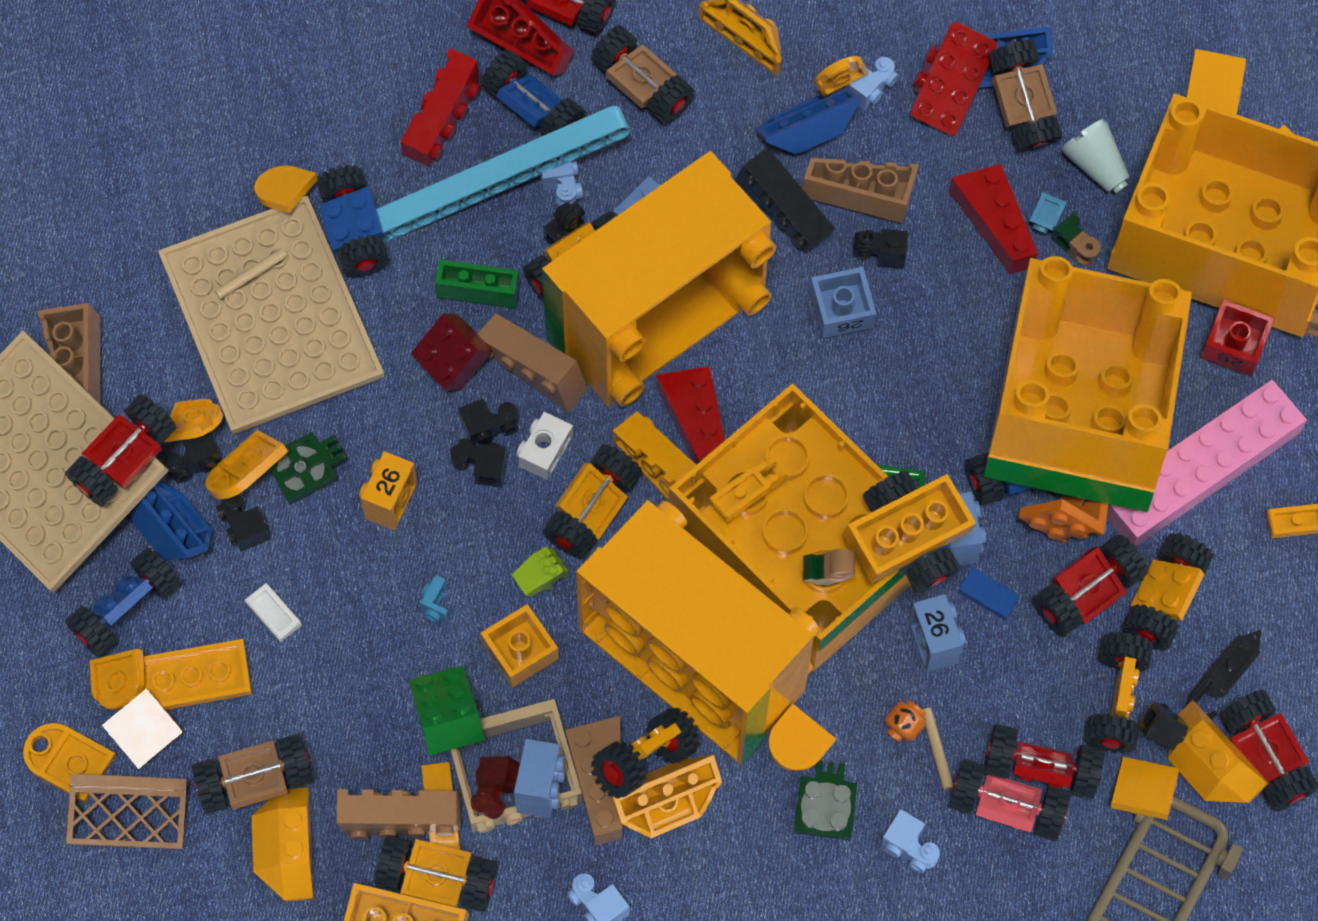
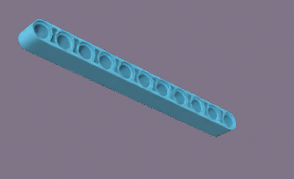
M619 106L608 107L378 208L377 211L385 234L381 238L384 243L389 242L537 177L546 171L562 166L625 138L631 129Z

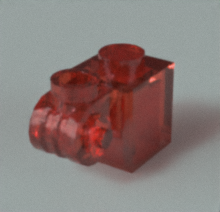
M510 756L480 757L479 766L476 770L475 785L478 786L477 794H474L471 798L473 811H478L489 819H497L503 814L505 805L499 800V797L502 793H514L520 767L518 761Z

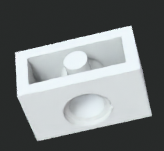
M543 412L540 419L536 418L533 421L529 431L531 435L527 442L524 440L521 442L516 455L518 456L519 467L548 480L573 438V425ZM540 442H548L550 444L546 448L537 446Z

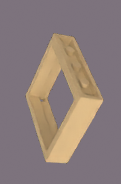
M555 699L480 719L484 738L550 720L556 743L560 744L561 755H565V774L570 791L560 793L558 808L561 807L562 810L576 807L579 802H582L581 788ZM459 748L450 750L472 832L477 830L480 833L493 830L495 825L503 823L513 825L521 822L524 817L532 816L517 813L516 806L477 816Z

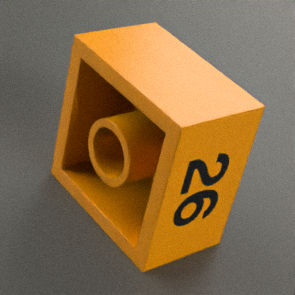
M384 451L381 458L374 461L371 468L372 476L368 483L365 482L362 485L359 497L361 498V508H363L366 520L395 531L418 482L413 462Z
M528 604L480 633L482 646L511 688L559 659L558 647Z

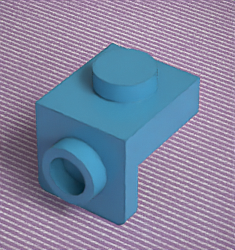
M1042 192L1036 208L1029 218V221L1034 223L1032 228L1047 234L1048 230L1054 232L1067 202Z
M438 575L434 577L432 583L429 581L426 583L421 596L423 599L420 604L422 613H424L428 620L435 623L439 621L447 623L449 620L448 610L438 606L447 591L446 579Z

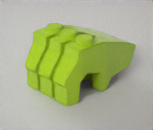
M546 546L531 555L512 574V577L525 596L531 597L544 590L552 589L553 583L560 578L565 580L569 576V570L566 565H563L564 562L558 557L557 552Z

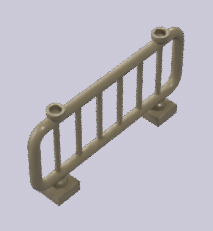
M1173 796L1171 808L1212 828L1216 832L1217 838L1212 848L1210 849L1154 820L1155 817L1136 814L1133 822L1137 823L1138 826L1087 921H1111L1103 917V914L1112 897L1158 921H1170L1116 892L1125 873L1183 902L1174 921H1187L1215 866L1221 867L1218 877L1228 881L1244 848L1233 843L1230 851H1226L1228 831L1225 825L1212 815ZM1153 825L1207 853L1208 856L1199 873L1143 845L1142 841L1150 826ZM1138 848L1196 878L1187 896L1184 897L1128 868Z

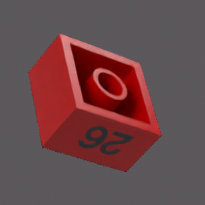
M1223 299L1201 358L1252 377L1274 317Z

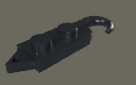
M1261 630L1236 637L1190 693L1187 705L1192 700L1198 703L1205 693L1215 698H1222L1227 695L1260 655ZM1217 711L1207 714L1208 717L1213 719L1217 715Z

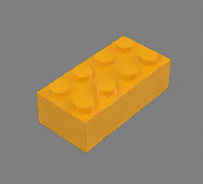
M946 474L848 524L843 536L851 550L855 551V557L872 584L969 534L976 525V522L950 477Z

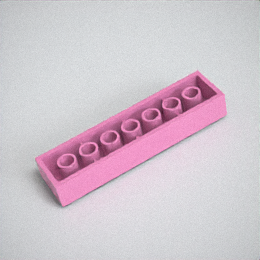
M1273 380L1269 381L1167 451L1148 512L1109 504L1107 520L1120 535H1124V538H1128L1131 544L1134 543L1135 546H1138L1299 435L1307 419Z

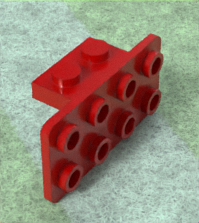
M952 22L942 43L928 49L924 57L926 64L923 70L919 71L914 78L913 85H915L913 92L918 95L910 110V115L950 136L956 135L990 63L989 52L997 48V42L959 22Z

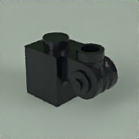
M577 202L573 204L564 203L556 208L553 214L554 219L543 227L544 240L550 246L584 224L581 217L585 215V212L581 205Z
M881 229V233L871 230L856 232L854 234L853 254L862 258L875 254L878 256L877 267L904 269L908 231Z
M484 399L458 408L459 419L469 440L475 442V445L489 443L494 437H497V434L502 432L504 435H510L518 430V411L512 403L505 402L500 404L498 414L489 412Z
M210 433L197 438L182 440L186 450L183 456L172 452L163 458V465L169 470L166 473L167 476L175 479L177 483L189 480L192 473L209 472L221 462Z
M460 439L458 444L452 447L450 458L451 464L455 469L465 470L472 464L475 466L473 473L475 484L502 488L507 460L506 447L493 442L475 445V442L469 439Z
M240 494L228 499H222L221 504L215 506L221 521H228L230 528L226 529V533L231 545L237 543L240 552L271 540L268 527L259 507L244 511L245 506Z
M1158 702L1152 703L1139 723V727L1145 736L1173 751L1178 744L1184 741L1189 728L1182 717L1173 713L1167 704Z

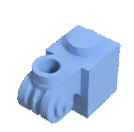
M880 57L875 62L874 72L867 69L868 75L843 88L848 87L860 98L859 106L866 110L871 103L874 105L880 100L883 95L882 90L886 86L892 87L897 82L899 74L894 71L895 65L890 58Z
M576 160L540 175L543 191L556 189V201L559 206L564 203L573 204L578 199L583 198L581 183H575L574 176L578 175Z
M900 809L883 836L881 845L885 847V852L894 858L901 857L909 860V866L919 873H924L926 869L933 868L940 856V850L936 844L927 842L921 846L918 842L919 837L923 833L925 823Z
M589 874L577 875L573 880V887L567 892V896L576 907L581 904L586 914L583 916L586 921H621L630 914V906L613 884L599 894L594 893V879Z

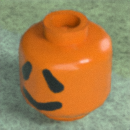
M910 700L906 703L903 701L897 702L884 719L886 726L889 728L886 733L898 743L902 739L912 742L927 724L924 718L926 713Z

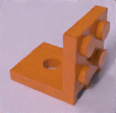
M1062 494L1060 500L1020 508L1019 519L1028 523L1031 528L1044 532L1050 539L1065 543L1069 537H1075L1080 540L1087 538L1089 533H1096L1100 536L1104 535L1109 504L1087 499L1086 503L1082 506L1085 499Z

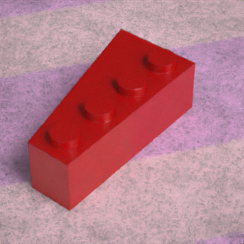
M478 0L466 27L507 50L513 51L516 55L552 75L564 74L574 53V50L521 0Z
M449 48L446 54L448 63L445 69L439 67L435 75L436 80L433 91H427L423 98L421 114L415 113L400 141L402 155L427 167H430L434 160L440 158L444 143L447 139L450 140L456 130L455 125L459 119H464L468 112L470 101L476 99L481 90L477 60Z
M997 164L951 178L948 193L953 199L957 200L962 207L963 213L975 224L977 232L989 243L990 249L1009 275L1027 270L1030 258L1037 259L1038 252L1002 165Z
M710 366L656 375V389L662 397L692 461L697 465L725 441Z

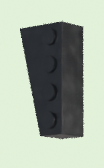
M768 147L747 162L734 180L791 238L793 244L805 254L826 239L835 229Z

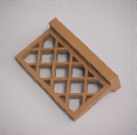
M70 774L66 845L183 850L187 779ZM76 793L89 794L95 800V803L84 813L75 805ZM94 794L104 795L98 800ZM109 795H118L125 804L115 813L111 814L101 802ZM123 795L133 796V797L130 798V799L127 801V800L123 797ZM139 796H146L154 805L141 816L132 807L131 803ZM152 797H162V798H161L159 801L156 802ZM168 797L180 798L179 810L171 817L159 806ZM99 805L109 818L96 828L86 816ZM128 806L138 819L125 830L115 817ZM157 808L167 820L154 831L144 818ZM76 810L80 816L74 821V815ZM179 815V821L177 826L173 819H175ZM82 819L94 830L85 839L73 838L74 826ZM113 820L122 830V833L114 840H106L99 831ZM142 822L152 834L144 841H135L128 832ZM169 823L178 831L177 843L164 842L158 835ZM97 834L101 839H91V838H92L94 835ZM126 835L131 841H124L120 839H122ZM155 836L159 842L149 841Z

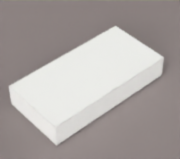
M267 583L245 599L247 606L280 643L302 626L299 619Z

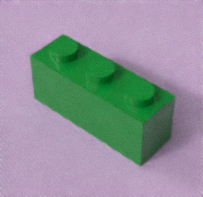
M439 259L435 279L436 297L516 308L520 287L519 270Z

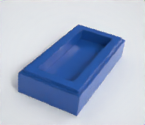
M974 567L958 589V593L1003 620L1007 619L1020 599L1019 594Z

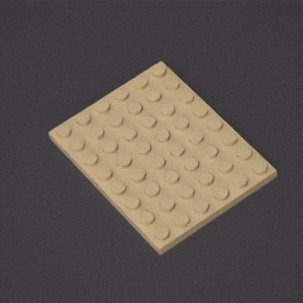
M308 196L303 197L290 213L272 208L158 250L232 435L385 377ZM280 248L284 249L287 254L285 259L225 297L218 298L214 291L215 289Z
M22 330L0 354V541L54 593L169 470L154 457L125 489L114 482L113 484L117 486L118 491L103 507L93 503L84 493H81L72 484L73 482L67 478L65 472L82 456L81 453L115 418L38 343Z

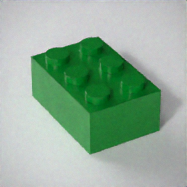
M463 665L408 680L429 756L485 740L479 713Z

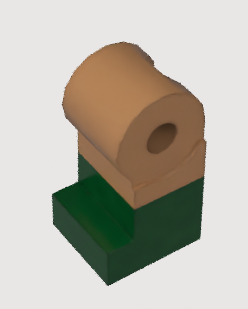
M1072 213L1054 229L1051 239L1082 266H1091L1097 261L1101 250L1100 242L1096 238L1088 236L1078 227L1081 219Z
M835 549L821 555H804L803 581L827 586L854 577L855 551Z

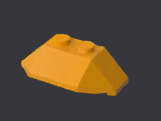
M707 0L699 4L698 18L774 75L778 76L780 74L782 60L779 32L772 20L763 18L750 4H744L740 0Z
M1192 700L1178 714L1189 728L1184 741L1178 744L1174 751L1169 749L1168 760L1175 768H1179L1181 775L1205 801L1250 803L1267 787L1269 782L1195 701Z
M710 754L685 759L643 775L646 777V780L640 788L624 798L618 799L615 798V795L611 798L620 824L649 838H654L700 818L712 800L716 788H719L722 783L715 757Z
M309 787L287 789L288 794L269 799L251 816L253 872L285 902L314 900Z

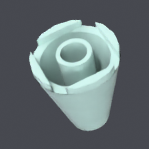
M1101 119L1081 131L1077 138L1069 140L1062 147V151L1108 193L1114 191L1117 194L1128 186L1126 181L1130 176L1108 123Z

